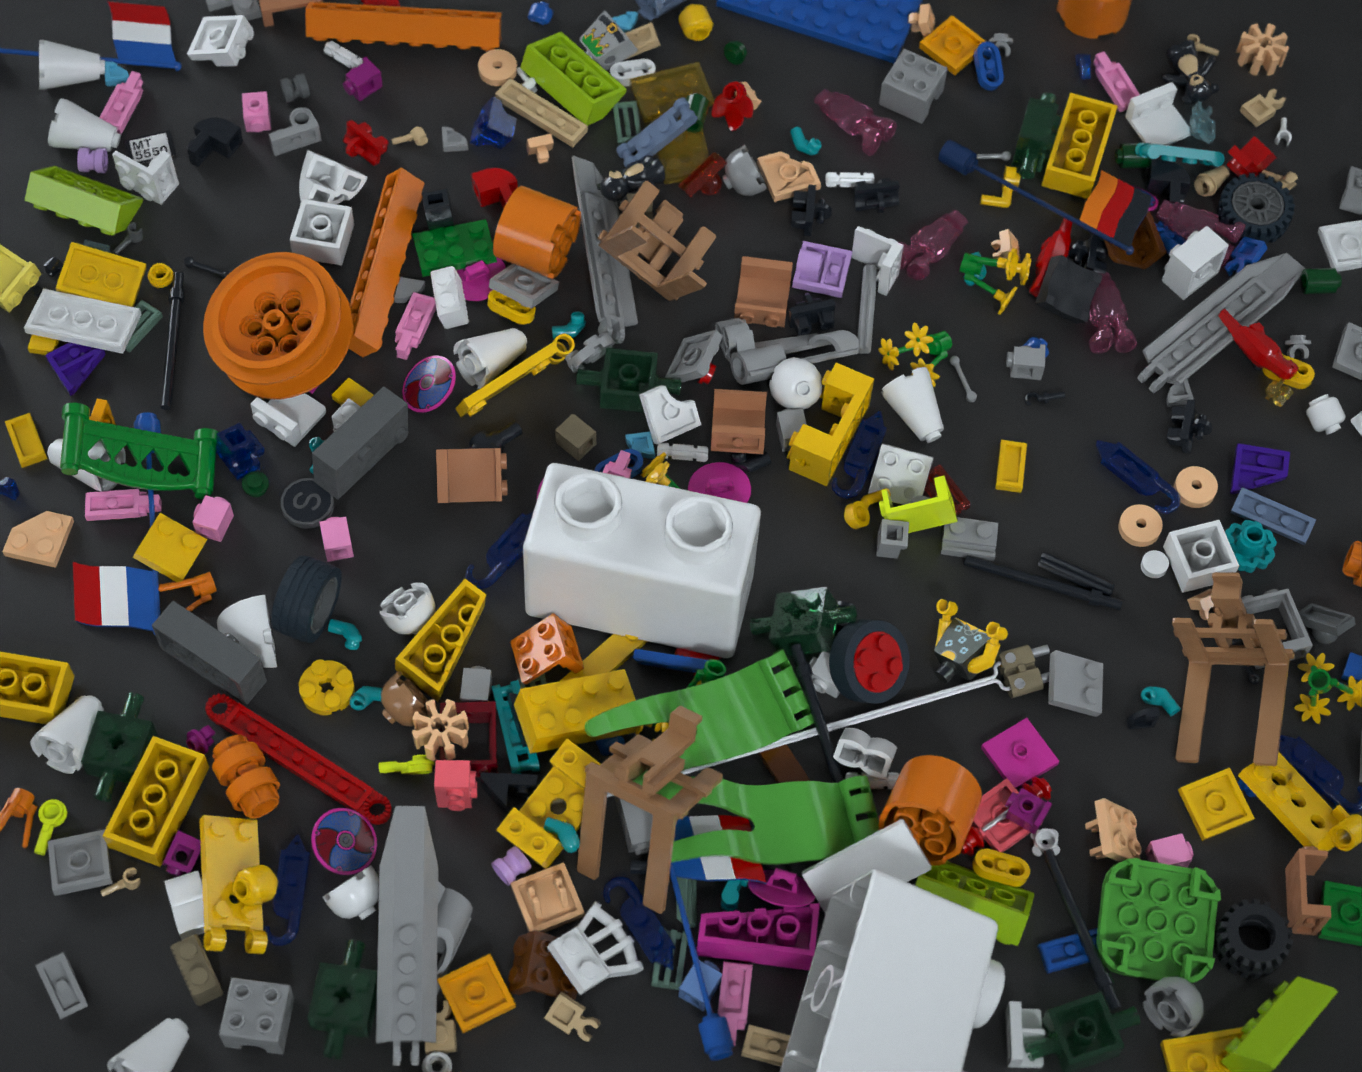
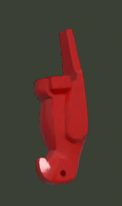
M1063 218L1059 230L1042 243V251L1035 263L1037 276L1029 289V293L1035 297H1038L1051 257L1059 255L1068 257L1073 222Z
M1222 309L1218 315L1231 333L1233 340L1253 364L1270 370L1282 380H1289L1295 376L1299 367L1292 360L1283 358L1280 347L1275 341L1265 335L1264 327L1260 322L1251 324L1249 327L1242 326L1226 309Z

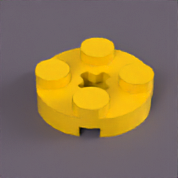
M321 659L314 661L303 672L299 681V693L305 706L310 711L319 715H331L334 711L345 709L350 704V697L355 693L351 671L336 661H324ZM327 682L331 683L334 689L323 693L321 685Z

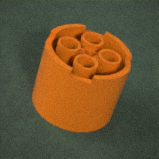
M1058 0L1057 12H1059L1065 22V27L1071 32L1082 37L1098 39L1099 35H1106L1112 32L1115 34L1124 26L1132 0Z
M519 186L509 198L499 219L493 243L494 256L551 279L556 278L568 261L565 256L568 254L572 242H576L580 228L581 212L574 205L528 187Z
M934 755L912 758L905 763L880 816L879 829L881 830L903 818L931 865H943L946 860L959 855L982 800L980 785L966 768L953 760Z

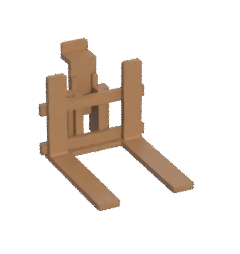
M645 181L630 202L625 199L621 203L619 209L623 212L609 232L602 230L597 239L601 242L598 246L668 301L678 300L679 297L703 289L707 285L703 279L692 271L694 268L699 270L704 261L701 258L715 240L716 235L703 226L687 248L672 236L684 220L682 219L683 213L672 204L663 200L655 211L657 214L652 220L644 215L659 193V189L649 181ZM674 252L680 258L665 278L659 273V270L671 253ZM640 254L641 256H643L646 260H648L647 263L637 255Z
M1238 572L1212 573L1213 588L1211 600L1216 613H1209L1208 625L1210 628H1196L1191 618H1173L1172 620L1175 637L1179 638L1183 647L1182 652L1189 660L1175 758L1177 762L1197 763L1199 761L1212 665L1265 666L1253 762L1256 766H1276L1289 661L1294 659L1295 654L1293 649H1284L1281 639L1287 640L1285 629H1277L1274 621L1271 619H1255L1254 614H1247L1241 599L1243 581ZM1201 638H1214L1218 647H1204ZM1232 639H1242L1244 645H1232Z
M682 706L677 707L670 713L668 729L654 741L638 734L625 745L615 742L610 746L609 751L614 753L601 765L591 762L585 767L586 782L577 871L593 880L599 877L607 793L651 813L653 821L643 905L659 914H662L666 908L676 822L679 819H683L688 814V811L703 797L706 798L710 795L712 789L723 779V774L708 767L694 779L681 773L684 769L685 760L680 758V756L695 742L697 725L702 722L703 718L701 715ZM645 770H649L644 774L643 786L634 782ZM672 781L683 787L670 800L657 794L661 788Z

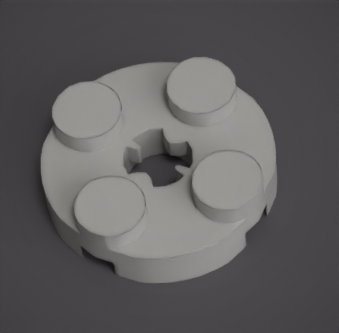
M607 332L600 334L598 337L595 334L583 343L585 347L582 350H574L565 357L567 365L573 373L579 372L585 368L584 362L586 364L594 363L612 349L615 341Z

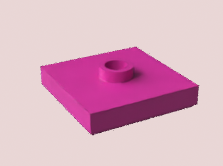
M1028 718L993 737L981 746L982 751L1004 780L1007 778L1016 789L1021 788L1024 783L1031 782L1033 776L1039 777L1059 764L1058 758Z

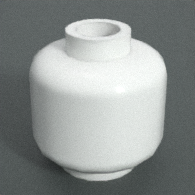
M1326 394L1309 402L1310 407L1307 409L1306 414L1315 431H1325L1328 435L1341 429L1340 423L1345 420L1346 416L1337 398L1329 397Z

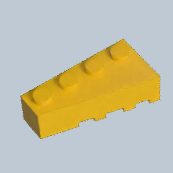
M464 579L397 656L395 670L403 673L402 675L405 678H409L417 687L439 702L485 607L487 594L467 579Z

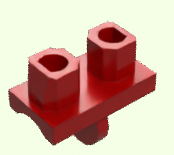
M353 120L346 123L347 133L343 138V142L347 145L346 154L350 157H355L359 154L373 166L379 164L381 154L387 151L388 140L383 136L374 138L371 126L366 122L358 125Z

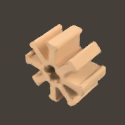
M1256 23L1251 25L1248 34L1243 32L1236 51L1240 53L1237 62L1241 67L1244 64L1253 62L1249 72L1252 75H1258L1261 65L1266 70L1267 76L1273 75L1277 65L1282 67L1289 49V46L1285 47L1288 37L1284 32L1281 35L1272 37L1275 25L1267 24L1265 33L1262 34Z
M449 699L446 700V706L442 714H438L435 700L427 701V714L431 718L420 715L418 711L414 713L412 718L415 729L412 731L415 747L420 749L424 745L426 758L435 761V755L439 746H443L446 760L455 759L454 745L450 742L466 749L469 743L467 715L465 711L457 715L455 702Z

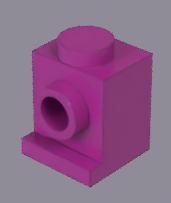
M367 57L362 59L361 65L352 68L349 73L345 74L346 81L343 83L345 91L350 96L353 95L359 102L383 87L381 71Z
M1021 788L1018 794L1012 792L1007 800L1005 807L1009 808L1005 817L1035 835L1049 812L1052 803L1049 801L1045 802ZM1022 804L1028 805L1032 810H1025Z
M177 831L162 865L167 866L165 872L176 877L191 873L201 851L200 840ZM184 852L186 860L184 862L177 861L176 853Z

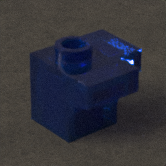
M493 96L481 108V113L473 124L470 138L471 144L477 147L480 145H492L502 149L513 139L517 119L505 112L502 107V100Z
M238 423L217 433L216 453L237 480L250 472L260 469V462L257 457L264 455V447L251 430L246 431Z

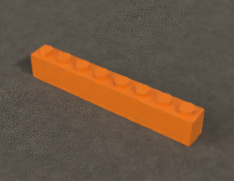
M309 2L305 8L306 37H313V40L316 41L335 38L339 42H350L353 39L361 40L362 43L366 44L375 43V41H385V44L397 45L399 42H405L411 46L433 44L434 47L444 48L447 45H457L459 49H469L471 46L481 47L482 50H494L499 48L501 43L502 13L325 2Z
M403 168L386 176L350 302L353 314V335L349 349L361 357L377 352L382 346L384 328L389 320L387 317L390 307L394 302V292L400 281V270L406 259L405 252L412 237L413 224L417 219L418 205L422 200V191L425 183Z

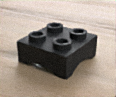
M1063 255L1051 257L1035 304L1075 324L1086 323L1090 315L1092 298L1101 283L1103 275L1085 269Z

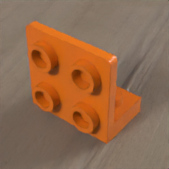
M554 613L511 640L521 682L524 684L530 683L558 664L563 668H568L575 674L584 669L572 626Z

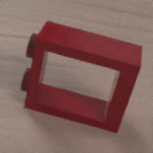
M496 701L455 702L457 715L465 711L468 723H489L490 760H467L470 761L471 771H476V777H481V772L497 773ZM440 703V714H442L446 703ZM443 746L440 747V760H446Z

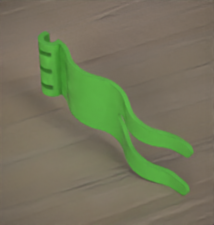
M780 649L775 651L773 655L727 676L686 689L645 697L607 710L589 719L585 723V732L591 737H596L635 726L669 723L670 713L677 707L682 706L703 717L702 722L697 725L695 742L680 756V758L685 760L683 770L760 749L813 724L814 720L807 698L784 650ZM779 665L781 671L774 674L771 668ZM790 688L792 694L785 697L782 691ZM801 711L803 717L796 720L794 714ZM645 770L634 782L643 785L644 774L649 770Z
M855 776L842 780L839 783L796 781L769 785H743L722 779L712 789V793L706 798L703 797L698 803L720 807L750 819L754 824V830L750 832L717 830L674 841L671 863L709 856L734 857L759 864H788L824 860L880 831L879 817L868 776ZM670 781L657 794L670 800L683 787ZM861 789L862 794L850 796L849 791ZM867 814L868 819L857 821L856 816Z

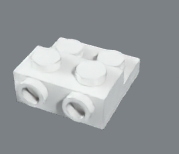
M244 15L204 17L187 55L191 60H212L216 66H237L239 59L245 57V45L248 40L253 38V28Z

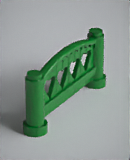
M67 403L63 405L62 419L65 422L60 468L63 474L77 475L78 470L82 469L102 479L128 487L157 491L191 489L195 493L194 496L198 499H204L205 495L211 497L214 487L216 448L220 446L221 433L210 428L197 429L194 432V440L89 420L90 408L81 403ZM98 441L102 442L110 457L108 462H104L100 458L93 460L88 456V452ZM125 446H128L136 461V466L134 467L128 466L126 463L120 465L115 461V456ZM151 451H154L162 465L163 470L160 472L155 471L153 468L149 470L144 469L141 465V462ZM177 456L181 457L189 472L188 476H182L179 473H169L168 466Z

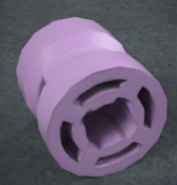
M80 147L77 156L79 172L95 170L97 173H106L108 167L107 150L105 148H97L91 151L89 148Z
M516 846L510 848L505 857L498 858L491 863L498 877L507 886L511 885V882L516 881L517 875L520 873L524 874L531 869L528 859Z

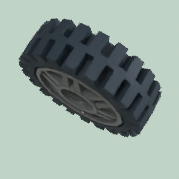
M1249 173L1248 177L1242 174L1238 179L1236 177L1225 186L1217 207V217L1221 219L1219 224L1222 228L1226 227L1225 232L1228 235L1233 232L1232 238L1236 241L1239 237L1243 238L1245 236L1264 241L1266 245L1269 241L1273 243L1277 238L1280 239L1291 223L1295 208L1294 203H1292L1293 197L1288 195L1289 190L1287 187L1282 189V182L1273 183L1274 177L1269 176L1268 180L1264 179L1265 174L1259 173L1257 178L1255 173Z

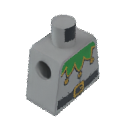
M606 11L580 37V42L587 49L585 53L595 62H598L606 71L613 64L622 62L638 51Z

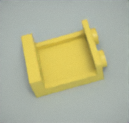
M0 244V307L10 313L14 307L20 304L26 292L36 285L41 272L31 261L26 262Z

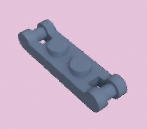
M686 98L676 100L673 107L629 142L617 147L616 152L620 158L624 159L626 169L634 164L643 163L644 158L649 155H655L697 121V116L694 111L689 109L690 104ZM637 150L638 153L633 156L632 153Z

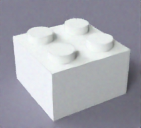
M302 199L290 237L292 253L304 255L314 261L342 265L354 227L352 207Z
M1208 226L1199 232L1197 230L1194 231L1184 244H1177L1170 251V259L1164 267L1165 273L1162 281L1182 300L1186 299L1218 274L1229 245Z
M1220 520L1169 532L1163 546L1182 593L1213 585L1212 573L1236 572L1239 567Z

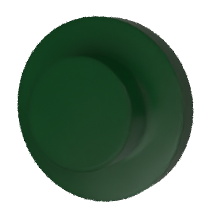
M731 41L724 46V55L730 63L739 65L744 62L747 50L743 43Z
M250 472L242 480L244 492L252 497L264 495L269 487L268 478L262 472Z

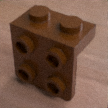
M1148 211L1135 232L1132 242L1134 247L1133 254L1126 255L1125 250L1104 240L1108 249V256L1112 261L1137 268L1147 269L1167 253L1150 211Z
M537 930L518 936L513 948L515 954L513 967L508 976L510 993L521 995L533 990L557 998L563 992L570 998L576 999V988L547 948L558 937Z

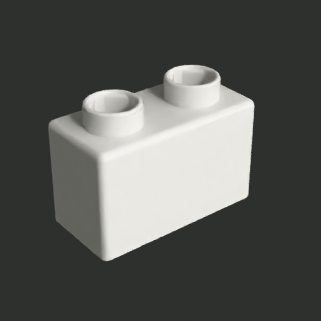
M551 463L546 469L523 545L525 611L530 616L542 619L554 613L570 625L625 636V634L638 637L639 640L730 658L735 653L753 580L761 510L754 504L574 466Z
M876 869L834 892L828 905L780 1072H966L962 1068L972 1029L980 1028L988 1022L1000 1001L1004 988V968L1000 962L991 959L998 932L996 921Z

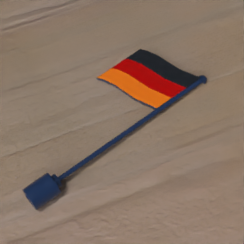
M953 140L947 141L939 153V162L957 172L967 175L969 172L972 173L974 170H977L1125 250L1126 255L1133 254V238L1136 230L1148 213L1151 196L1101 170L1098 184L1085 202L1081 218L1078 220L978 166L977 154Z

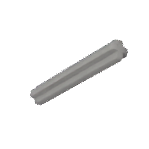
M867 264L863 267L857 337L860 354L871 352L877 284V267L873 264Z

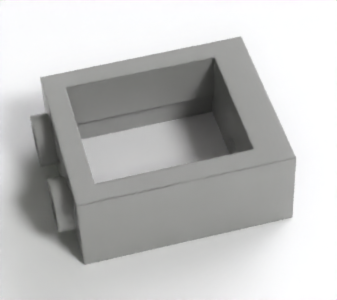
M1271 589L1260 596L1253 597V595H1247L1241 598L1247 614L1279 608L1292 639L1282 642L1284 649H1293L1294 659H1290V661L1306 657V654L1309 653L1313 645L1289 589L1280 591L1278 589ZM1254 665L1255 669H1260V668H1264V667H1265V666H1256V665Z

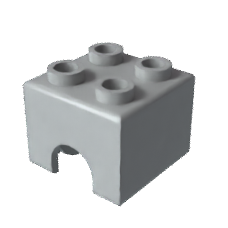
M904 49L882 82L879 105L922 124L928 115L933 99L937 100L944 90L948 68Z
M231 978L219 1033L224 1046L241 1049L242 1045H252L265 1049L267 1053L283 1055L295 999L290 985Z

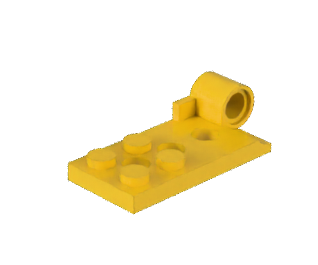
M1279 751L1276 766H1256L1253 762L1239 773L1238 776L1303 847L1313 846L1317 847L1318 850L1330 851L1336 846L1342 851H1350L1362 842V816L1358 814L1349 815L1340 804L1333 810ZM1272 779L1276 780L1280 785H1276ZM1291 800H1294L1295 802H1297L1300 807H1297L1296 805H1294ZM1311 821L1315 822L1319 828L1315 827Z

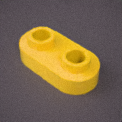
M495 290L490 291L487 305L493 312L521 325L529 324L534 320L535 307L532 309L524 307L519 302Z
M1283 355V358L1292 360L1299 367L1298 371L1305 375L1297 372L1293 378L1282 380L1270 370L1262 369L1268 378L1296 389L1309 387L1315 375L1313 368L1309 364Z
M991 849L979 850L972 862L973 870L980 877L1013 887L1022 886L1030 875V867L1026 861L1019 857Z

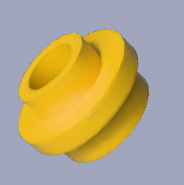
M163 263L154 264L148 272L149 283L157 288L170 285L173 281L172 269Z

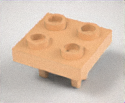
M1105 798L1094 801L1097 819L1085 823L1086 830L1091 829L1092 832L1100 833L1101 846L1089 850L1090 856H1096V859L1108 857L1117 862L1128 858H1139L1140 860L1141 846L1136 836L1135 828L1137 827V821L1133 812Z
M564 862L510 883L529 932L537 930L545 933L581 919L585 915Z

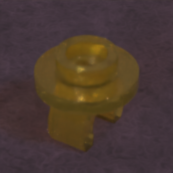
M1274 379L1264 390L1268 393L1265 399L1269 400L1272 397L1273 402L1279 407L1294 392L1291 388L1282 386L1285 382L1283 379L1279 382Z

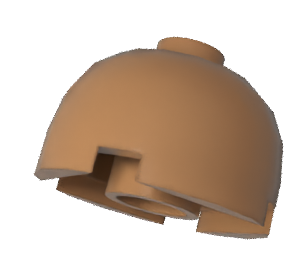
M397 671L385 683L381 691V702L385 708L382 714L391 724L397 721L402 726L413 727L412 718L416 711L420 715L430 718L424 705L428 699L409 678L405 681L400 679L399 677L403 673Z

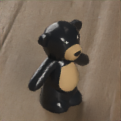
M1191 39L1179 45H1173L1167 50L1166 56L1179 75L1164 74L1162 80L1165 83L1173 82L1174 85L1186 86V95L1183 97L1184 104L1204 102L1213 93L1219 91V85L1212 84L1206 78L1216 63L1214 55L1209 56L1200 67L1197 49L1194 41Z
M649 155L644 158L643 163L634 164L627 170L623 168L620 171H610L609 175L601 183L597 184V189L601 191L602 196L607 200L617 202L622 200L627 192L638 191L645 181H649L652 185L664 182L665 170L658 158L654 159Z

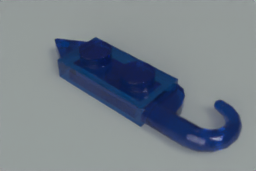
M878 411L867 420L862 419L846 457L844 469L848 475L855 478L852 487L848 490H842L837 485V478L834 477L832 479V490L839 497L853 498L861 492L887 431V427H884L881 411Z
M1097 440L1096 446L1102 458L1101 464L1140 495L1151 496L1160 490L1165 493L1172 503L1168 507L1155 505L1154 508L1158 512L1168 514L1178 509L1181 501L1178 491L1162 479L1157 471L1120 442L1113 444Z
M533 512L526 515L522 513L487 550L486 560L492 571L484 579H475L472 575L474 565H469L466 570V579L479 589L489 588L507 569L509 570L523 555V545Z
M1280 735V740L1283 741L1279 743L1280 754L1286 758L1310 786L1321 795L1324 794L1335 805L1338 806L1340 804L1346 812L1357 813L1362 811V786L1357 787L1361 795L1360 801L1358 803L1349 802L1340 794L1344 785V777L1337 768L1299 736L1292 738Z
M299 835L292 840L285 850H281L277 872V892L273 898L274 912L284 919H289L287 932L282 937H274L270 932V927L268 925L264 926L267 941L276 946H285L291 943L299 931L311 858L310 852H306Z
M623 876L611 879L603 890L605 902L610 903V892L614 887H623L630 897L624 902L620 910L623 920L651 964L656 962L673 970V950L676 947L654 912L643 905L644 897L635 883Z

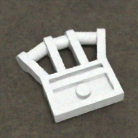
M597 901L591 905L578 926L547 946L580 995L607 978L632 975L644 969L642 962L638 961L633 945L634 939L631 935L627 936L624 932L620 919L616 920L601 909V904ZM593 917L606 926L589 938L584 933ZM613 934L618 944L599 955L593 945ZM623 951L627 964L610 967L606 965L605 961Z

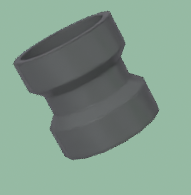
M304 73L298 74L292 79L287 77L280 79L286 103L293 102L298 97L303 99L310 97Z

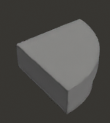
M442 127L444 152L468 150V143L464 136L454 131L453 128Z
M400 277L394 296L395 303L408 302L413 292L421 294L425 288V281Z
M1187 379L1180 385L1173 384L1166 398L1167 407L1187 404V400L1194 399Z

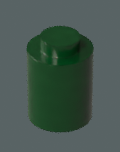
M694 93L688 95L686 99L690 104L689 109L696 114L697 121L686 131L697 133L703 130L710 103L704 95Z
M1121 143L1119 148L1115 149V163H1119L1120 168H1149L1152 159L1141 158L1136 155L1135 148L1139 143Z
M1335 268L1303 269L1301 289L1303 294L1336 293L1337 288L1341 287V274L1337 273Z

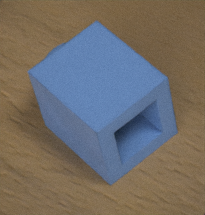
M699 960L709 1000H711L721 984L722 973L719 972L720 969L709 961L703 963ZM693 965L679 988V997L704 1012L705 1004Z

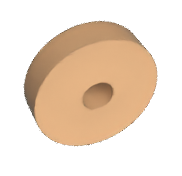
M501 49L490 50L479 59V76L485 83L491 86H503L510 78L515 79L517 75V61L508 51Z
M1198 466L1183 469L1178 474L1174 483V493L1177 499L1184 505L1192 508H1202L1209 505L1215 498L1218 490L1215 476L1207 469ZM1192 485H1197L1200 489H1194Z
M1141 504L1128 507L1122 513L1118 524L1119 533L1127 543L1137 547H1146L1156 542L1163 527L1162 519L1158 512L1149 506ZM1140 523L1144 525V528H1140L1136 524Z

